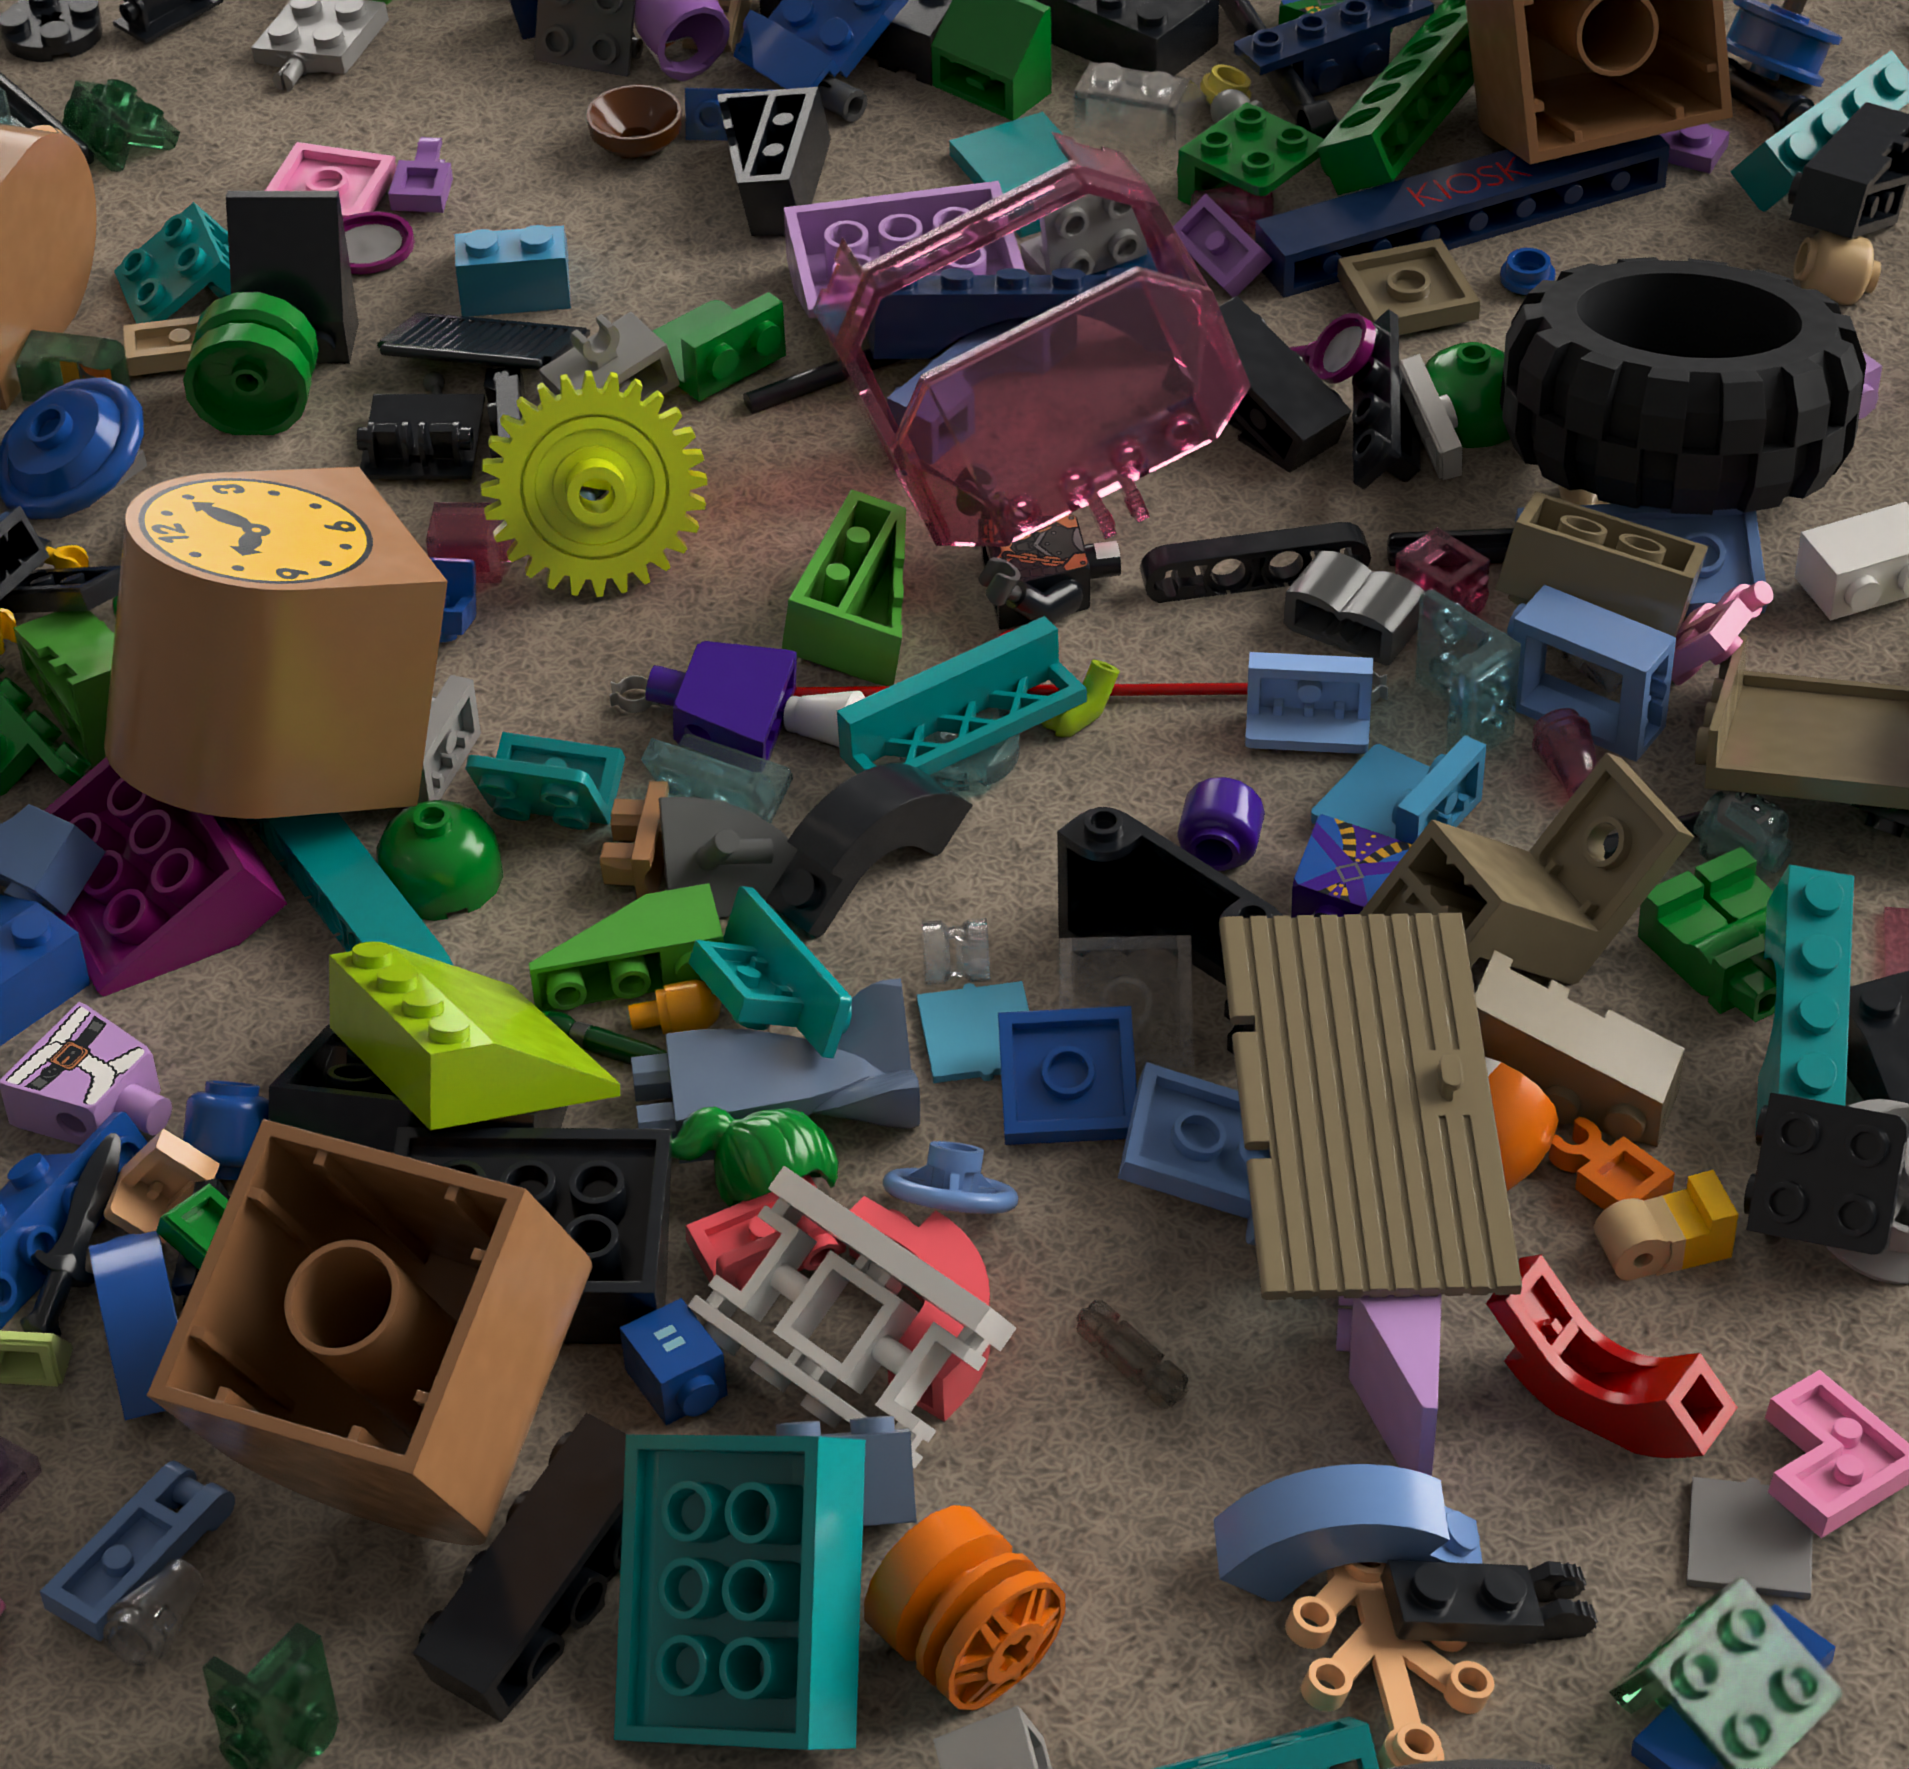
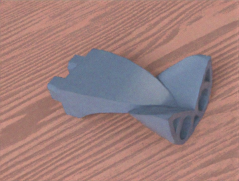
M901 978L881 980L859 991L852 998L851 1022L847 1031L841 1035L834 1058L821 1057L807 1039L752 1029H698L665 1034L667 1053L631 1057L636 1102L672 1098V1102L636 1105L638 1128L671 1129L672 1139L677 1137L683 1122L691 1113L700 1108L713 1106L726 1110L733 1119H741L761 1110L790 1108L803 1112L806 1115L817 1113L891 1128L912 1129L919 1127L920 1089L918 1078L911 1069ZM707 1151L701 1157L692 1161L679 1160V1163L712 1160L715 1158V1151Z

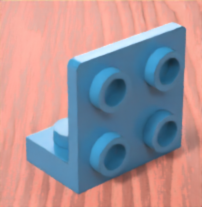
M1464 735L1446 755L1443 753L1438 755L1430 767L1386 746L1375 744L1312 808L1311 822L1315 824L1320 814L1409 844H1413L1432 819L1457 827L1482 800L1486 744Z

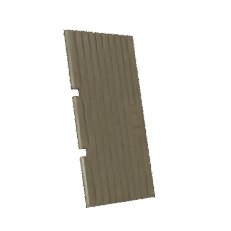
M1462 912L1438 913V915L1415 913L1414 916H1408V913L1391 914V916H1385L1384 914H1367V916L1346 914L1344 917H1338L1337 915H1320V917L1297 915V918H1290V915L1273 916V918H1267V916H1250V918L1231 916L1220 918L1219 928L1230 1022L1234 1025L1254 1024L1255 1032H1236L1232 1035L1244 1147L1247 1150L1269 1149L1270 1158H1253L1246 1162L1261 1297L1265 1300H1286V1297H1293V1299H1311L1312 1297L1334 1299L1337 1296H1344V1298H1362V1296L1379 1298L1387 1297L1388 1295H1394V1297L1420 1295V1297L1438 1296V1294L1463 1296L1465 1293H1470V1296L1488 1295V1293H1495V1295L1521 1294L1520 1268Z

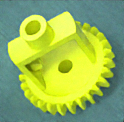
M585 371L582 387L577 390L567 374L560 375V394L556 396L543 382L538 384L540 405L535 406L521 396L516 400L522 414L521 420L505 414L500 418L502 427L510 437L490 435L488 440L489 447L502 457L482 460V471L497 477V479L481 483V495L499 499L484 508L486 520H504L493 531L495 541L498 543L515 538L507 551L508 559L514 562L529 554L530 557L525 567L526 575L532 578L547 567L546 582L547 587L554 590L564 576H569L571 595L578 596L585 580H591L596 597H603L606 581L610 578L614 580L621 594L628 592L627 574L631 572L644 585L650 583L647 569L649 562L654 563L664 571H668L671 568L664 552L665 548L682 554L686 552V543L678 535V530L697 533L699 529L698 522L688 515L686 511L705 510L706 507L704 497L690 491L708 485L705 473L689 470L704 461L701 449H684L696 438L692 427L673 430L682 417L680 410L675 406L658 414L664 401L663 394L656 390L642 402L640 400L642 383L636 378L624 393L619 392V380L615 372H610L603 388H597L592 371ZM582 486L609 491L604 498L597 501L587 500L579 494Z

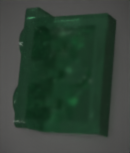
M108 79L106 84L76 80L70 100L64 108L62 124L84 141L88 148L94 152V157L110 171H123L131 146L171 150L176 147L180 131L163 118L164 112L160 108L146 103L136 95L137 89L134 86L116 79Z
M299 1622L285 1634L247 1675L216 1656H213L202 1667L210 1697L208 1706L215 1717L221 1741L219 1749L224 1759L234 1769H297L308 1756L316 1757L324 1752L333 1740L340 1721L322 1638L319 1634Z

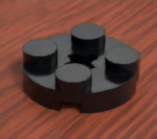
M20 0L0 15L2 39L12 55L27 61L50 62L53 61L52 55H60L69 52L70 58L81 55L95 46L102 37L103 28L98 0Z

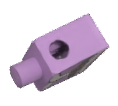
M78 1002L0 1079V1091L9 1124L80 1146L113 1112H126L136 1127L149 1135L158 1134L166 1126L171 1116L172 1104L168 1098L159 1095L161 1090L153 1054L148 1047L81 1002Z

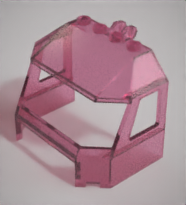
M1052 132L1055 142L1067 158V162L860 266L842 237L834 257L837 264L827 288H821L813 311L875 442L936 546L1006 547L1086 505L1102 537L1106 540L1116 535L1115 521L1101 498L1120 489L1130 516L1134 517L1138 523L1149 518L1144 500L1134 481L1218 439L1251 386L1213 291L1206 283L1151 189L1123 152L1102 146L1100 149L1077 143L1072 137ZM1087 194L1131 205L1158 272L1135 266L922 374L898 427L861 349L862 342L882 298Z

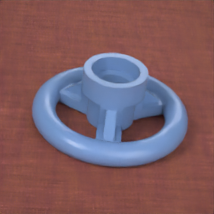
M947 1141L930 1142L927 1164L922 1168L895 1169L888 1172L883 1179V1187L891 1196L909 1203L935 1209L964 1213L997 1214L1008 1212L1018 1204V1194L1011 1186L986 1178L981 1174L984 1150L963 1143Z

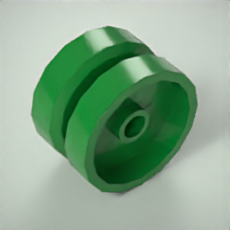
M236 292L215 300L201 313L195 330L191 353L183 378L187 401L202 420L221 432L231 435H275L287 431L302 417L309 397L312 383L311 377L318 355L315 330L301 311L284 299L261 292Z

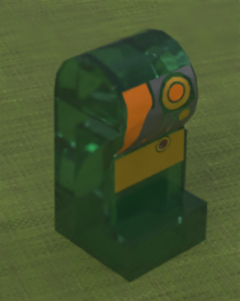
M31 330L16 362L23 401L35 402L49 390L76 379L103 377L125 385L128 388L131 387L125 348L120 342L110 338Z

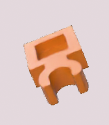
M1578 1117L1574 1120L1572 1139L1579 1145L1569 1144L1563 1138L1556 1134L1554 1135L1548 1154L1550 1161L1563 1171L1577 1173L1575 1189L1603 1210L1624 1199L1636 1198L1644 1201L1670 1194L1673 1191L1675 1173L1624 1136L1609 1146L1601 1140L1602 1135L1598 1126L1586 1118Z

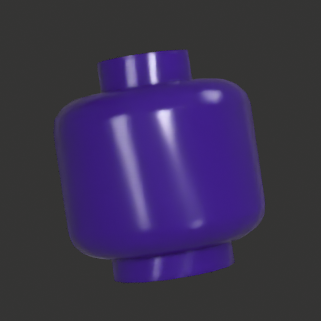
M1217 777L1198 782L1186 795L1177 832L1180 847L1217 871L1231 870L1245 865L1256 853L1265 810L1261 798L1251 787L1239 780Z

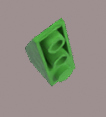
M710 883L645 894L530 962L529 970L534 1005L541 1012L555 1009L571 1010L583 1004L617 998H637L643 994L655 992L657 989H663L666 984L688 980H702L689 965L695 940L724 943Z

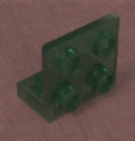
M1742 1576L1701 1602L1609 1691L1619 1705L1630 1714L1652 1701H1655L1661 1709L1671 1705L1726 1769H1771L1842 1697V1689Z

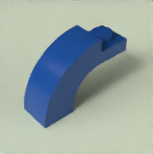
M156 1231L143 1234L123 1235L105 1243L89 1246L100 1310L124 1419L129 1420L166 1411L147 1396L178 1322L161 1238Z

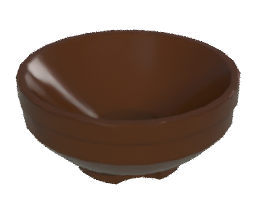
M626 85L610 89L593 99L586 112L590 136L594 142L606 151L625 159L649 158L672 143L680 133L682 126V109L676 96L667 90L650 85Z

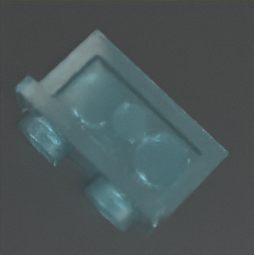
M692 734L683 735L678 746L651 738L641 758L655 781L668 782V797H695L721 800L751 811L770 824L793 780V774L786 766Z

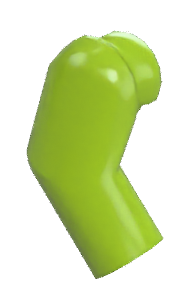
M1092 660L1082 683L1087 688V702L1046 720L1041 725L1046 729L1056 731L1055 736L1072 737L1103 713L1120 671L1106 662Z

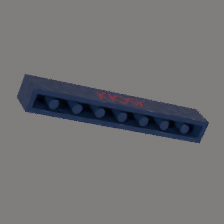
M1659 134L1534 164L1527 163L1506 149L1256 220L1255 242L1273 259L1262 272L1281 296L1286 298L1340 282L1337 277L1339 258L1440 238L1447 249L1451 250L1666 187L1670 145Z

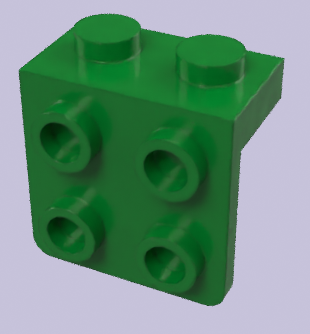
M1246 102L1178 149V200L1193 207L1205 194L1210 197L1228 183L1255 196L1268 195L1320 158L1317 147L1324 139L1303 127L1296 126L1265 111L1261 107Z
M770 292L735 310L721 300H711L653 330L667 344L680 382L678 387L698 402L786 356L783 302Z

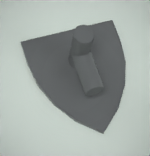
M660 797L658 799L666 890L710 883L719 919L730 917L740 886L753 887L765 900L798 851V849L787 842L788 838L781 830L755 813L730 803L695 797Z

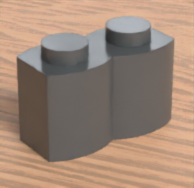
M1319 551L1286 591L1283 623L1293 632L1328 645L1337 644L1344 651L1361 657L1373 658L1374 662L1387 666L1394 661L1423 624L1426 592L1414 582L1400 575L1384 571L1372 572L1364 564L1348 555L1334 551Z

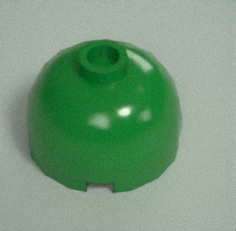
M1479 342L1459 343L1442 349L1425 364L1439 397L1447 394L1454 406L1458 420V427L1454 429L1464 448L1489 447L1510 439L1502 419L1503 411L1500 405L1504 352Z
M440 799L420 802L416 806L403 809L388 822L376 847V862L418 916L424 920L448 919L447 913L457 912L467 907V912L470 913L481 908L497 893L503 879L500 848L494 830L476 810L460 802Z

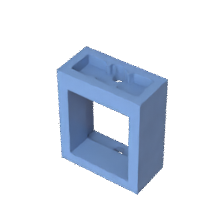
M1545 584L1527 604L1521 603L1517 606L1507 628V635L1509 638H1512L1511 657L1508 660L1503 677L1504 682L1508 684L1507 708L1637 762L1666 727L1676 637ZM1547 644L1623 675L1620 703L1545 673Z

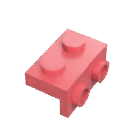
M810 1175L802 1177L816 1187ZM773 1192L752 1200L743 1201L686 1225V1241L709 1282L717 1274L740 1291L747 1284L781 1236V1233L758 1217V1214L765 1205L772 1208L779 1197ZM802 1216L796 1224L798 1228L817 1241L797 1271L803 1269L817 1270L830 1250L837 1255L846 1252V1245L805 1216Z

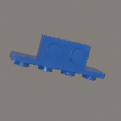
M113 1112L74 1153L51 1155L34 1153L20 1160L9 1171L7 1175L9 1182L0 1190V1330L42 1286L46 1276L34 1266L31 1261V1255L37 1250L48 1253L58 1241L66 1224L71 1200L79 1178L99 1144L110 1133H116L120 1137L121 1152L116 1183L121 1168L148 1143L126 1112ZM104 1213L101 1219L99 1220L97 1226L105 1219Z

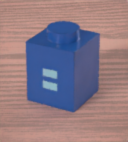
M682 1298L620 1327L625 1370L666 1426L685 1416L694 1417L702 1415L709 1411L718 1400L728 1396L724 1354Z

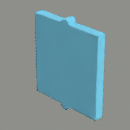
M1023 981L980 987L967 983L963 986V989L917 994V1005L933 1083L981 1077L984 1081H991L994 1075H1001L998 1012L1029 1011Z

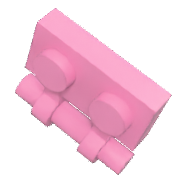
M1758 581L1753 585L1740 584L1726 592L1716 605L1712 603L1704 604L1688 615L1676 635L1671 681L1676 686L1689 680L1705 662L1710 660L1714 665H1718L1729 658L1741 646L1743 640L1738 636L1750 620L1760 615L1763 606L1773 600V591L1770 585L1764 581Z

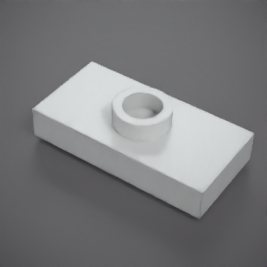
M1420 354L1401 360V365H1399L1400 394L1439 479L1445 480L1461 476L1462 445L1454 429L1458 427V420L1449 396L1446 394L1439 397Z

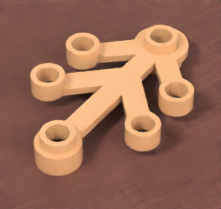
M1352 1563L1326 1570L1328 1583L1315 1597L1305 1596L1294 1603L1285 1623L1287 1635L1294 1643L1303 1648H1320L1326 1644L1336 1624V1618L1349 1605L1357 1607L1361 1625L1331 1658H1320L1312 1662L1301 1684V1693L1304 1699L1312 1707L1321 1711L1328 1712L1339 1709L1343 1705L1353 1681L1371 1662L1390 1730L1377 1754L1379 1769H1441L1444 1762V1752L1440 1738L1433 1729L1421 1723L1406 1667L1443 1693L1445 1700L1452 1708L1465 1714H1475L1486 1705L1494 1690V1679L1491 1673L1484 1666L1472 1661H1462L1454 1665L1420 1640H1399L1396 1637L1380 1577L1387 1563ZM1303 1618L1314 1621L1319 1627L1309 1625ZM1430 1641L1437 1648L1447 1652H1458L1468 1643ZM1318 1680L1330 1683L1335 1689L1323 1686ZM1461 1683L1473 1686L1478 1692L1466 1689Z

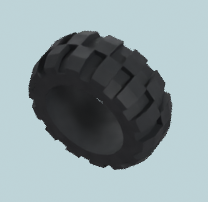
M1656 257L1618 259L1615 264L1600 266L1589 263L1561 271L1556 281L1542 280L1527 294L1506 333L1500 405L1503 411L1502 419L1513 447L1525 464L1538 465L1542 477L1570 491L1582 489L1597 494L1599 501L1638 509L1640 506L1671 509V513L1702 515H1712L1713 510L1737 509L1746 513L1779 507L1786 497L1804 499L1823 488L1830 477L1836 474L1854 447L1867 363L1851 317L1842 315L1839 304L1816 289H1802L1795 286L1793 279L1760 269L1750 271L1727 266L1725 262L1688 258V261L1659 260Z

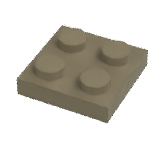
M1441 238L1338 259L1337 277L1358 313L1368 320L1375 322L1386 310L1390 309L1399 316V335L1479 319L1480 300Z

